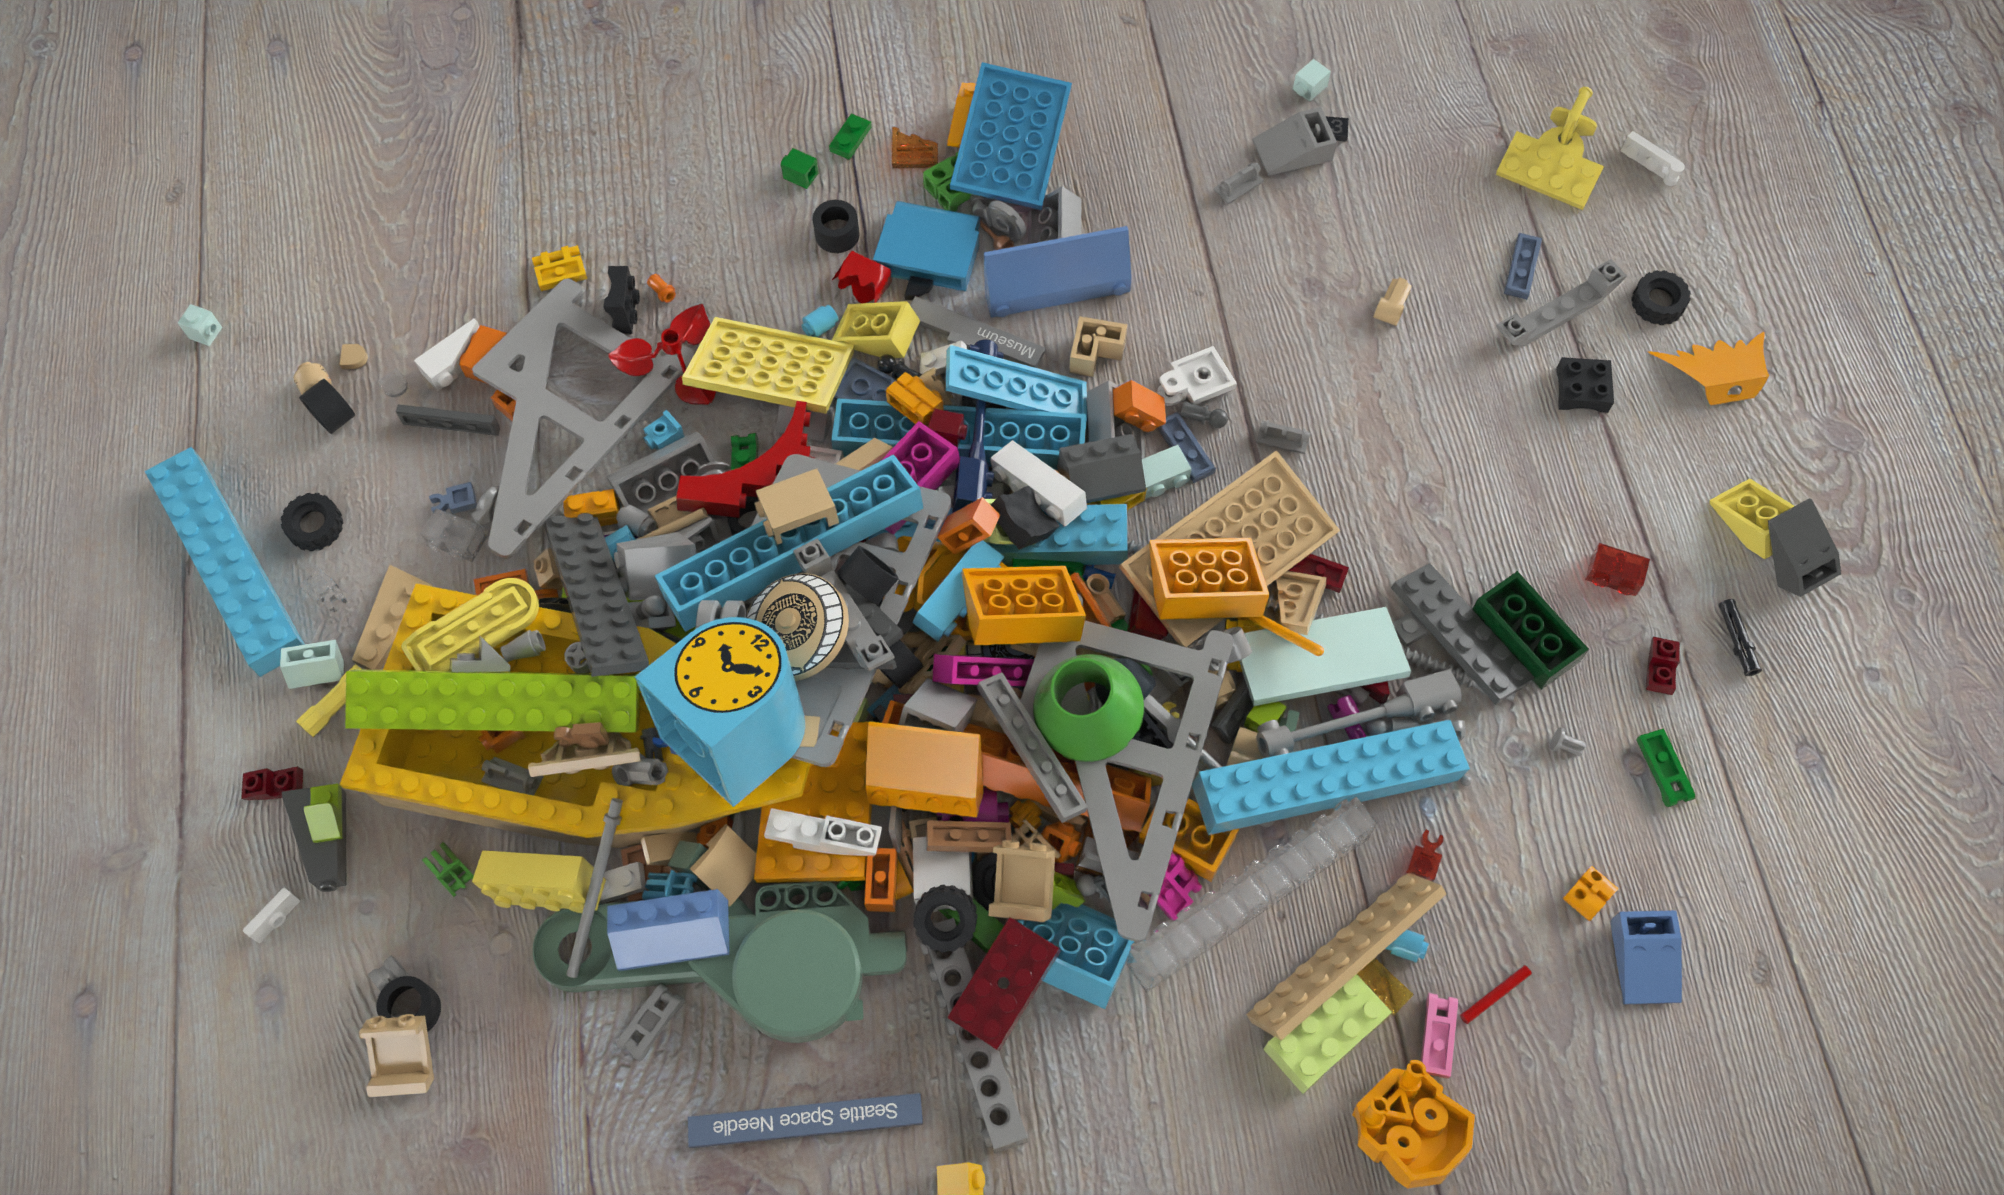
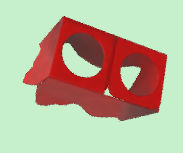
M852 250L832 279L839 278V289H844L851 285L853 295L859 303H868L874 300V303H877L892 283L891 270L888 267Z

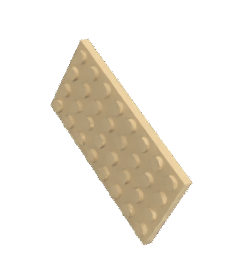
M1276 450L1154 540L1251 538L1266 586H1268L1336 535L1340 529ZM1147 544L1121 563L1119 568L1159 618L1154 598L1149 544ZM1225 618L1162 619L1160 621L1180 646L1188 647Z

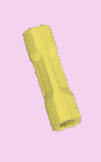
M356 664L350 669V670H355V669L362 670V669H361L359 666H357ZM346 673L322 700L310 707L296 720L313 738L329 723L331 717L346 704Z

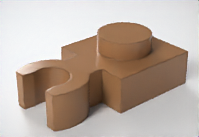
M601 722L573 724V728H555L554 739L559 740L560 747L579 744L580 747L594 749L598 746L608 745L609 734Z

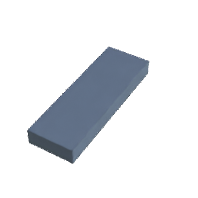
M1518 233L1504 290L1505 295L1528 299L1542 238Z
M1176 412L1167 416L1166 424L1157 429L1170 448L1179 445L1191 467L1190 478L1193 483L1214 474L1216 471L1215 466L1180 414Z

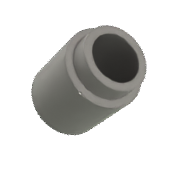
M632 505L621 508L616 517L619 528L627 525L633 535L638 538L654 531L657 525L651 515Z

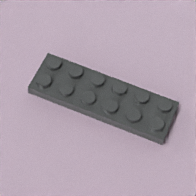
M1431 563L1394 582L1391 589L1495 705L1529 685L1535 677Z

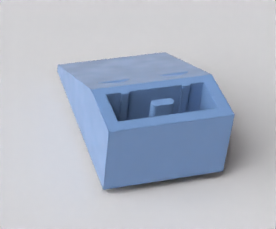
M1677 910L1619 912L1610 920L1623 1004L1681 1003L1682 938Z

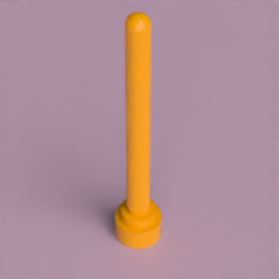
M1265 616L1234 617L1237 620H1250L1316 656H1321L1324 653L1322 646Z

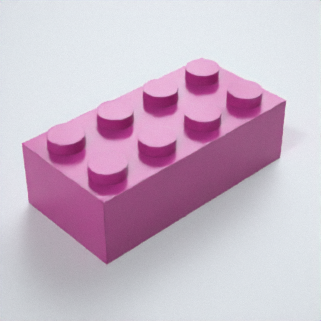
M918 421L882 460L894 454L918 486L936 490L957 468L960 457L956 446ZM900 520L885 529L894 535L906 521Z

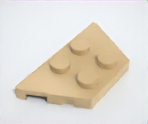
M608 732V745L598 746L594 749L580 747L579 744L560 747L558 740L551 748L541 754L542 762L530 763L528 770L530 777L563 772L574 774L591 768L602 770L611 765L641 761L638 748L632 749L630 741L623 738L619 732Z

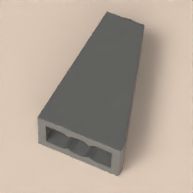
M310 788L282 792V799L309 882L322 892L335 891L337 887L347 886L346 792L342 789V839L317 843L312 841L304 813V806L310 805Z

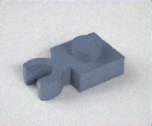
M471 482L446 488V495L432 494L429 496L432 504L440 502L438 506L431 508L434 515H441L447 509H450L452 514L475 509L477 506L474 487Z

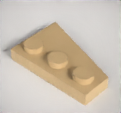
M1287 571L1276 579L1280 625L1298 634L1308 635L1326 587V577Z

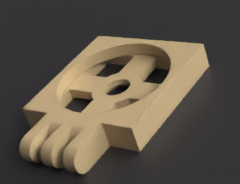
M927 635L914 653L919 661L922 662L923 667L901 689L898 688L901 694H914L927 678L932 680L933 669L931 671L927 670L934 664V656L931 659L929 658L934 654L958 655L966 643L961 635H950L949 637L943 635L937 642ZM946 644H950L945 652H941Z

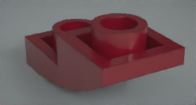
M1653 636L1648 657L1646 690L1668 695L1674 694L1676 690V668L1680 663V642Z
M298 766L277 771L265 768L243 773L241 799L282 798V792L303 789L304 769Z

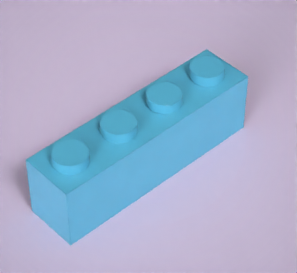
M983 540L971 546L920 608L912 623L937 642L943 635L949 637L958 625L955 620L959 616L964 618L967 615L962 568H1001L999 565L1004 556Z

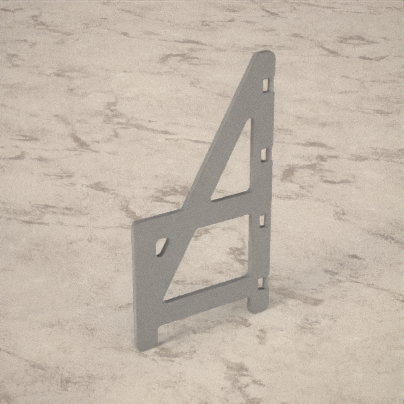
M563 279L472 368L474 376L516 400L488 541L489 550L503 559L511 558L526 542V539L550 517L577 488V485L595 469L669 390L677 378L684 374L676 354L657 355L656 358H652V371L646 374V377L604 421L595 420L547 391L546 385L556 332L559 327H566L608 353L614 351L621 343L631 339L575 306L573 303L582 295L583 291L582 286L571 279ZM682 345L681 353L687 368L695 353ZM518 358H523L524 365L521 371L516 372L509 368ZM669 369L675 371L669 379L663 376ZM623 418L628 420L622 429L616 426ZM542 419H547L582 440L583 443L534 495L528 496L526 495L539 422ZM574 469L579 471V475L573 481L567 478ZM523 523L529 525L530 527L522 535L516 532Z
M1077 594L1081 602V605L1083 606V599L1081 595ZM1085 621L1081 641L1040 643L1020 701L1034 721L1033 702L1041 680L1058 663L1077 656L1076 649L1085 648L1122 659H1130L1140 664L1185 675L1193 679L1177 737L1171 749L1131 739L1126 748L1107 759L1093 762L1075 761L1084 800L1088 806L1087 812L1117 931L1124 939L1143 942L1147 938L1233 648L1234 639L1228 633L1213 630L1208 633L1203 649L1194 650ZM1211 661L1220 663L1217 675L1208 672ZM1084 683L1074 686L1064 696L1061 707L1067 712L1075 715L1092 713ZM1189 735L1198 737L1195 750L1186 747ZM1108 763L1157 775L1163 779L1140 858L1135 861L1131 860L1128 855L1105 767ZM1166 812L1175 814L1172 828L1162 825ZM1142 893L1151 894L1147 910L1138 907Z

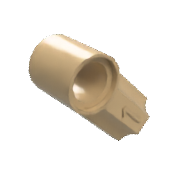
M1400 277L1392 279L1384 298L1381 297L1373 318L1394 326L1398 324L1404 309L1403 305L1412 287L1406 279Z
M1101 574L1089 576L1085 584L1110 624L1125 618L1126 613L1109 590L1108 579Z

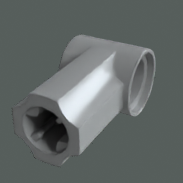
M640 754L641 761L614 765L612 767V775L619 785H659L665 781V776L668 772L666 763L660 762L659 759L645 758Z

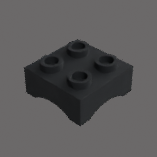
M608 266L611 289L608 296L604 299V310L613 318L612 327L623 334H632L633 324H637V310H635V306L640 302L639 290L635 289V277L631 276L628 266Z
M1561 357L1556 368L1559 381V410L1583 408L1609 413L1614 404L1611 360Z
M1029 486L1023 487L1009 495H999L991 504L1000 514L997 524L1002 527L1009 536V540L1019 550L1048 539L1060 526L1055 519L1049 517L1040 509L1034 492Z

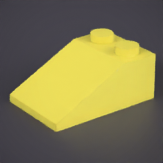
M907 301L848 304L832 341L852 344L855 351L877 357L888 354L894 358H904L920 323V319Z
M1748 479L1710 499V505L1745 547L1763 559L1773 555L1768 520L1794 507V505L1752 479Z

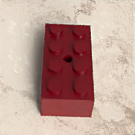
M1009 917L947 1018L1000 1051L1061 950ZM1002 977L1009 980V986L1005 989H1001L998 986V981Z

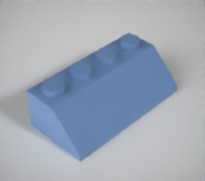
M718 889L607 906V934L617 970L623 971L730 955L728 899Z

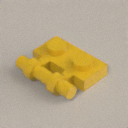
M578 245L573 247L563 246L561 250L550 253L545 251L541 252L539 256L532 257L541 291L553 289L563 279H571L575 282L587 279Z

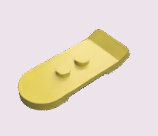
M505 578L485 588L483 593L435 622L431 621L413 632L402 643V650L417 671H451L450 658H457V653H474V658L479 657V636L494 648L529 626L536 618L539 610L538 597L531 585L521 579Z

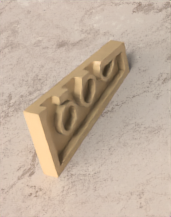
M389 565L352 658L355 664L367 670H380L388 658L415 584L433 587L432 584Z

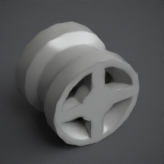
M581 642L569 645L564 654L568 666L575 673H590L587 660L580 664L583 659H586Z

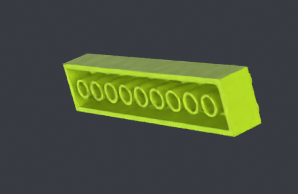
M346 671L345 728L555 731L557 727L573 728V724L601 722L607 732L636 733L639 730L640 688L635 679V676L638 674H611L592 677L591 673Z

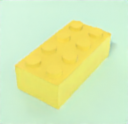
M482 850L472 882L481 889L482 894L492 898L494 904L500 907L510 908L511 905H519L530 910L535 909V907H544L551 911H560L561 908L582 913L594 867L582 856ZM604 877L600 888L595 911H597L601 895L606 882V879Z

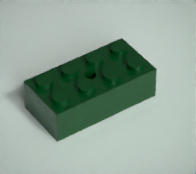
M1518 571L1479 597L1472 608L1535 677L1533 681L1541 690L1581 662L1589 650Z

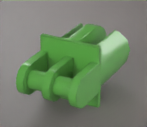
M442 842L439 846L452 859V863L448 864L435 849L431 854L444 868L441 873L426 856L422 861L450 894L455 897L457 895L455 892L461 887L464 889L466 887L465 884L470 879L473 880L474 875L451 849ZM465 871L466 873L459 878L458 875ZM455 879L456 881L449 886L448 884Z

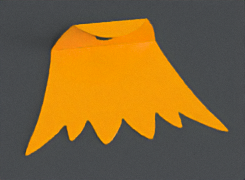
M1765 332L1754 337L1747 345L1742 340L1737 341L1735 348L1721 340L1715 343L1714 351L1693 344L1694 355L1676 350L1679 356L1648 351V353L1677 367L1705 387L1706 397L1710 405L1755 398L1769 377L1763 348ZM1738 385L1742 387L1740 394L1728 395V391L1733 386Z

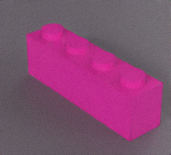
M934 654L932 682L978 685L979 682L1002 672L1011 686H1026L1034 659Z

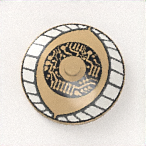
M806 573L788 575L768 585L755 598L746 614V618L767 625L781 638L786 648L795 681L817 674L833 661L844 644L849 625L848 609L840 592L827 580Z

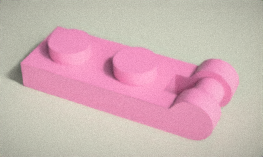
M1428 993L1426 999L1421 1062L1425 1065L1426 1072L1429 1075L1449 1079L1452 1070L1458 999L1452 997L1442 999L1438 998L1437 994ZM1437 1009L1446 1011V1017L1436 1015Z

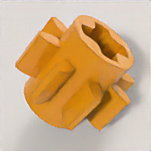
M1028 799L1023 804L1017 800L1009 809V813L1012 815L1009 818V822L1014 828L1019 829L1024 824V819L1035 829L1042 824V820L1039 818L1042 811L1035 803Z

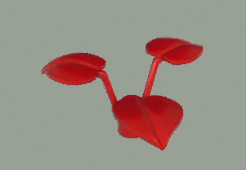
M704 305L692 306L678 314L672 320L670 328L662 332L661 342L657 343V348L653 353L652 347L647 341L633 338L621 343L614 351L609 353L610 361L618 370L627 375L643 376L652 371V358H656L660 350L663 349L666 354L677 355L682 371L685 373L687 368L681 353L682 344L686 341L691 345H699L711 325ZM682 376L675 382V392L685 403L708 405L715 398L716 391L683 385Z

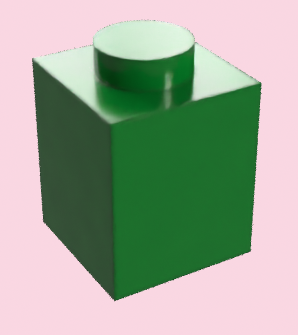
M792 148L789 154L782 158L780 164L783 179L805 189H808L819 173L817 158L795 148Z

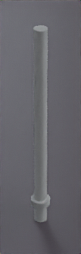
M611 799L609 811L603 818L605 826L567 970V976L572 978L578 977L615 830L617 825L621 823L622 818L619 816L623 803L621 799Z

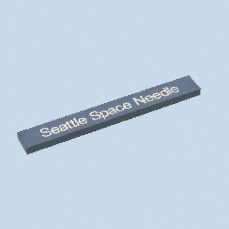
M921 1093L688 1117V1147L698 1148L923 1125Z

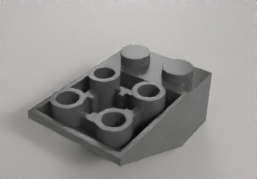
M1809 498L1768 520L1778 587L1801 597L1841 575L1839 552L1812 499Z

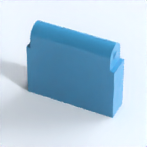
M897 201L893 214H887L873 261L888 267L891 270V277L909 280L910 276L934 280L935 286L967 291L980 246V216Z

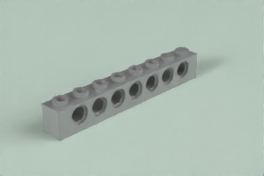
M954 918L933 924L938 930L945 932L957 927ZM919 938L923 955L929 953L932 964L927 965L932 982L937 980L940 991L936 992L940 1007H946L948 1014H950L973 977L964 947L957 948L949 958L940 959L936 956L939 950L935 949L934 951L930 949ZM949 975H957L961 978L960 983L956 986L947 985L945 980ZM946 1018L945 1022L949 1035L955 1034L958 1045L954 1046L958 1062H964L967 1073L963 1074L967 1090H974L976 1101L972 1102L977 1119L983 1118L986 1129L981 1130L986 1148L992 1146L995 1154L1028 1142V1137L999 1051L979 1038L973 1041L966 1040L963 1037L965 1029ZM979 1055L988 1059V1064L981 1069L972 1065V1060ZM987 1083L994 1084L998 1089L997 1093L991 1097H987L981 1092V1088ZM996 1111H1001L1006 1114L1007 1120L1002 1125H995L990 1120L991 1115Z

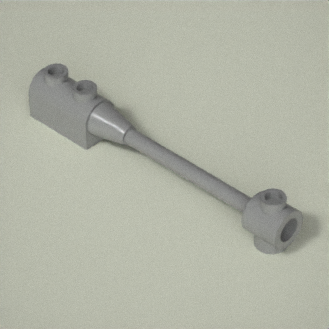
M1448 669L1403 682L1396 693V698L1377 708L1292 732L1285 725L1279 726L1277 720L1265 722L1257 729L1259 732L1256 738L1257 746L1263 758L1292 752L1294 742L1381 717L1418 716L1420 721H1426L1435 715V710L1441 709L1445 715L1458 709L1457 704L1461 702L1462 698L1461 690L1452 671Z

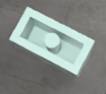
M1179 445L1142 459L1147 488L1145 499L1151 496L1158 497L1173 487H1182L1190 480L1191 467Z
M336 640L281 648L280 669L288 688L292 689L340 681L344 675V660Z

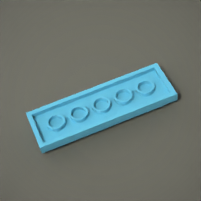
M950 345L946 350V391L1017 410L1087 414V385L1085 381Z

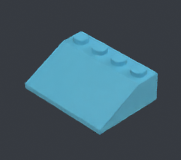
M1061 903L1052 910L1051 919L1045 922L1018 920L1020 924L1061 950L1043 982L1105 1009L1135 943L1134 941L1122 938L1118 934L1115 919L1083 904L1076 908L1069 904Z

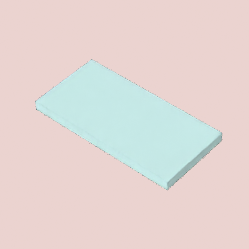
M1387 607L1313 620L1308 635H1299L1322 646L1324 653L1321 656H1316L1277 634L1263 629L1244 633L1252 653L1246 658L1239 660L1253 706L1410 677L1411 673Z

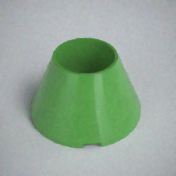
M1095 654L1074 656L1054 666L1041 680L1033 702L1035 724L1048 745L1062 754L1063 757L1081 762L1100 761L1118 754L1128 746L1130 740L1139 731L1144 715L1142 691L1133 674L1116 660ZM1084 682L1101 684L1110 691L1106 703L1099 710L1091 714L1075 715L1061 707L1066 693L1074 686Z

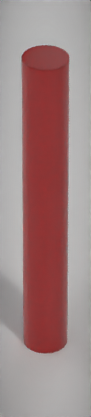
M1526 965L1522 966L1460 1015L1462 1021L1465 1024H1469L1532 975L1531 970Z

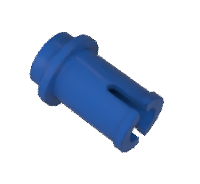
M1086 565L1083 574L1084 581H1087L1088 577L1092 574H1101L1108 579L1109 589H1112L1116 573L1094 568V565Z

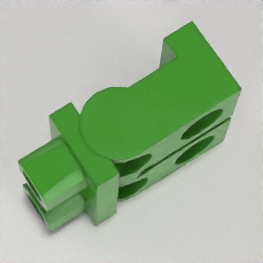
M956 152V156H951L923 172V187L935 200L938 199V203L945 210L954 212L958 211V206L969 200L971 196L969 193L950 189L958 152Z

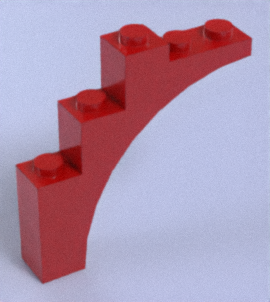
M796 401L792 419L785 432L759 458L740 468L721 474L706 476L680 475L676 496L677 510L694 512L705 508L707 514L739 518L740 509L746 508L747 496L757 497L756 490L772 485L788 456L799 454L815 459V457L810 456L811 446H807L808 434L804 433V427L810 426L811 412H806L807 402Z

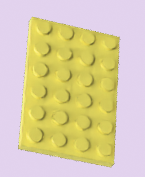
M715 317L683 374L682 381L683 385L795 407L796 401L807 402L806 410L827 414L854 354V345Z

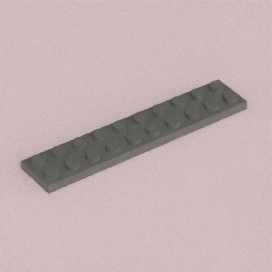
M589 513L579 514L578 518H570L563 515L548 518L544 522V527L591 676L643 671L649 666V660L598 518L593 517Z

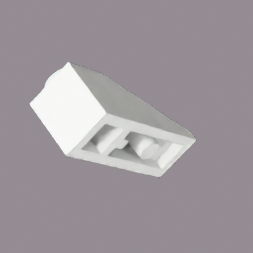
M475 319L466 323L414 360L421 374L437 391L450 385L460 375L462 371L459 365L460 357L466 352L472 335L479 328V324Z

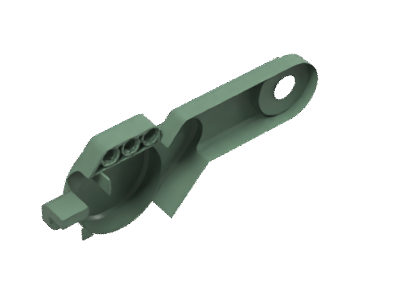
M829 881L763 886L756 893V914L737 898L730 907L728 906L730 955L618 971L607 934V906L630 902L599 904L597 911L594 912L588 935L592 943V951L588 959L581 963L579 974L576 978L567 976L569 964L561 960L559 945L565 936L578 931L582 913H577L570 909H562L552 914L538 929L532 949L533 960L537 970L557 989L566 992H586L658 986L661 983L672 985L704 982L757 1032V1029H759L769 1037L792 1043L813 1041L830 1034L845 1021L862 1020L864 1018L863 1001L859 997L863 976L900 972L906 965V951H908L905 930L870 933L868 917ZM824 892L833 894L831 900L827 902H821L819 897ZM797 894L805 896L800 904L791 903L793 896ZM773 896L777 898L772 906L763 905V901L767 897Z

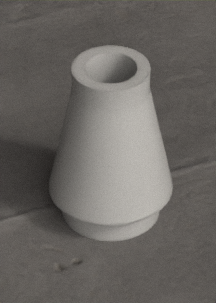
M528 630L507 645L501 647V652L506 662L540 656V652L546 650L545 642L538 630L533 632Z

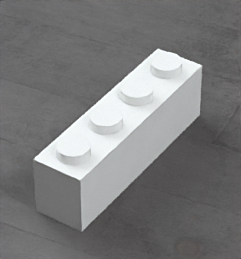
M1013 440L991 457L992 472H994V477L998 481H1003L1009 485L1013 492L1029 486L1034 492L1040 509L1066 527L1087 509L1085 491Z

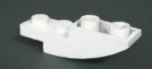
M771 808L764 836L766 839L791 843L793 848L838 855L871 856L876 855L882 827L826 816V819Z

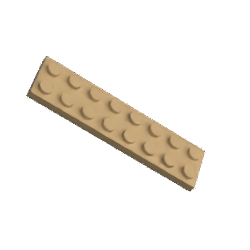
M1409 872L1400 877L1394 886L1387 892L1382 893L1370 907L1360 912L1357 918L1347 927L1338 931L1330 942L1320 947L1316 954L1306 963L1298 966L1295 972L1285 981L1279 983L1275 990L1266 998L1258 1001L1254 1008L1246 1014L1251 1023L1279 1040H1283L1446 895L1442 885Z

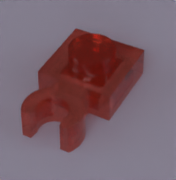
M1426 829L1420 838L1423 847L1415 845L1406 873H1411L1433 882L1442 858V854L1435 852V850L1439 849L1444 838L1443 835H1439L1436 842L1432 843L1428 840L1429 830Z

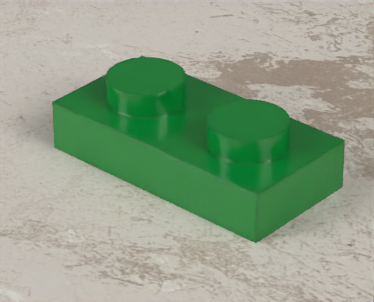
M851 113L830 143L829 151L850 160L872 128L871 121Z

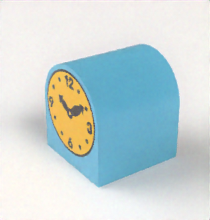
M729 617L708 622L693 630L635 676L660 738L733 807L783 766L795 754L803 740L805 715L785 645L774 630L759 621L742 617Z

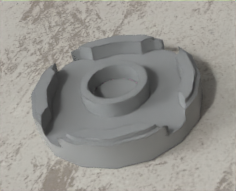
M992 201L985 208V220L990 227L993 225L997 229L995 233L998 236L1006 235L1013 242H1017L1026 234L1024 221L1009 205L1000 201Z

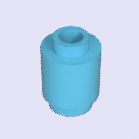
M830 305L820 306L802 318L803 324L801 326L807 336L818 338L833 328L839 319L835 310Z
M1406 930L1385 949L1391 951L1390 954L1417 963L1418 958L1424 959L1429 943L1424 942V935Z

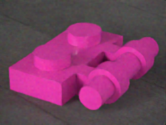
M1172 851L1157 905L1170 920L1177 922L1193 903L1188 893L1191 890L1194 893L1199 892L1202 889V885L1198 882V876L1192 870L1186 868L1185 861L1181 856L1174 854ZM1177 874L1180 876L1179 884L1174 879Z

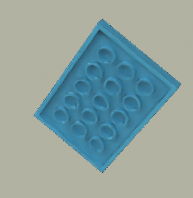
M982 62L950 189L1042 210L1072 83Z

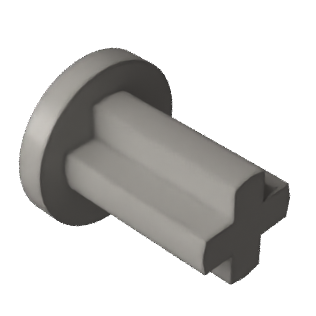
M1558 728L1552 738L1550 749L1557 751L1561 748L1581 756L1586 743L1566 735L1564 728Z

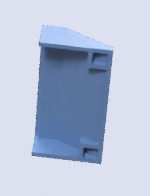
M1127 226L984 252L985 297L991 318L1005 317L1009 314L1105 296L1123 295L1131 290L1132 276L1129 230Z

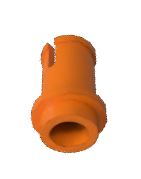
M653 274L648 278L647 285L658 294L660 301L668 303L675 298V288L672 285H668L660 275Z

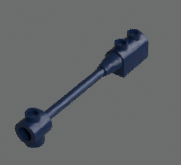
M987 339L979 340L974 345L970 344L968 350L1001 359L1004 356L1003 352H998V345L994 341ZM976 400L974 435L969 457L960 456L956 469L952 513L973 503L977 499L982 497L984 499H992L993 496L992 493L987 492V487H992L994 472L988 471L989 466L986 461L983 445L986 401Z

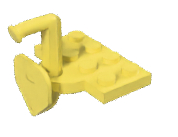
M1581 87L1571 110L1555 107L1550 119L1558 127L1544 132L1539 140L1516 131L1497 169L1496 175L1583 210L1604 166L1582 157L1584 145L1580 136H1593L1597 128V123L1594 120L1581 115L1588 99L1593 95L1592 90L1589 87Z

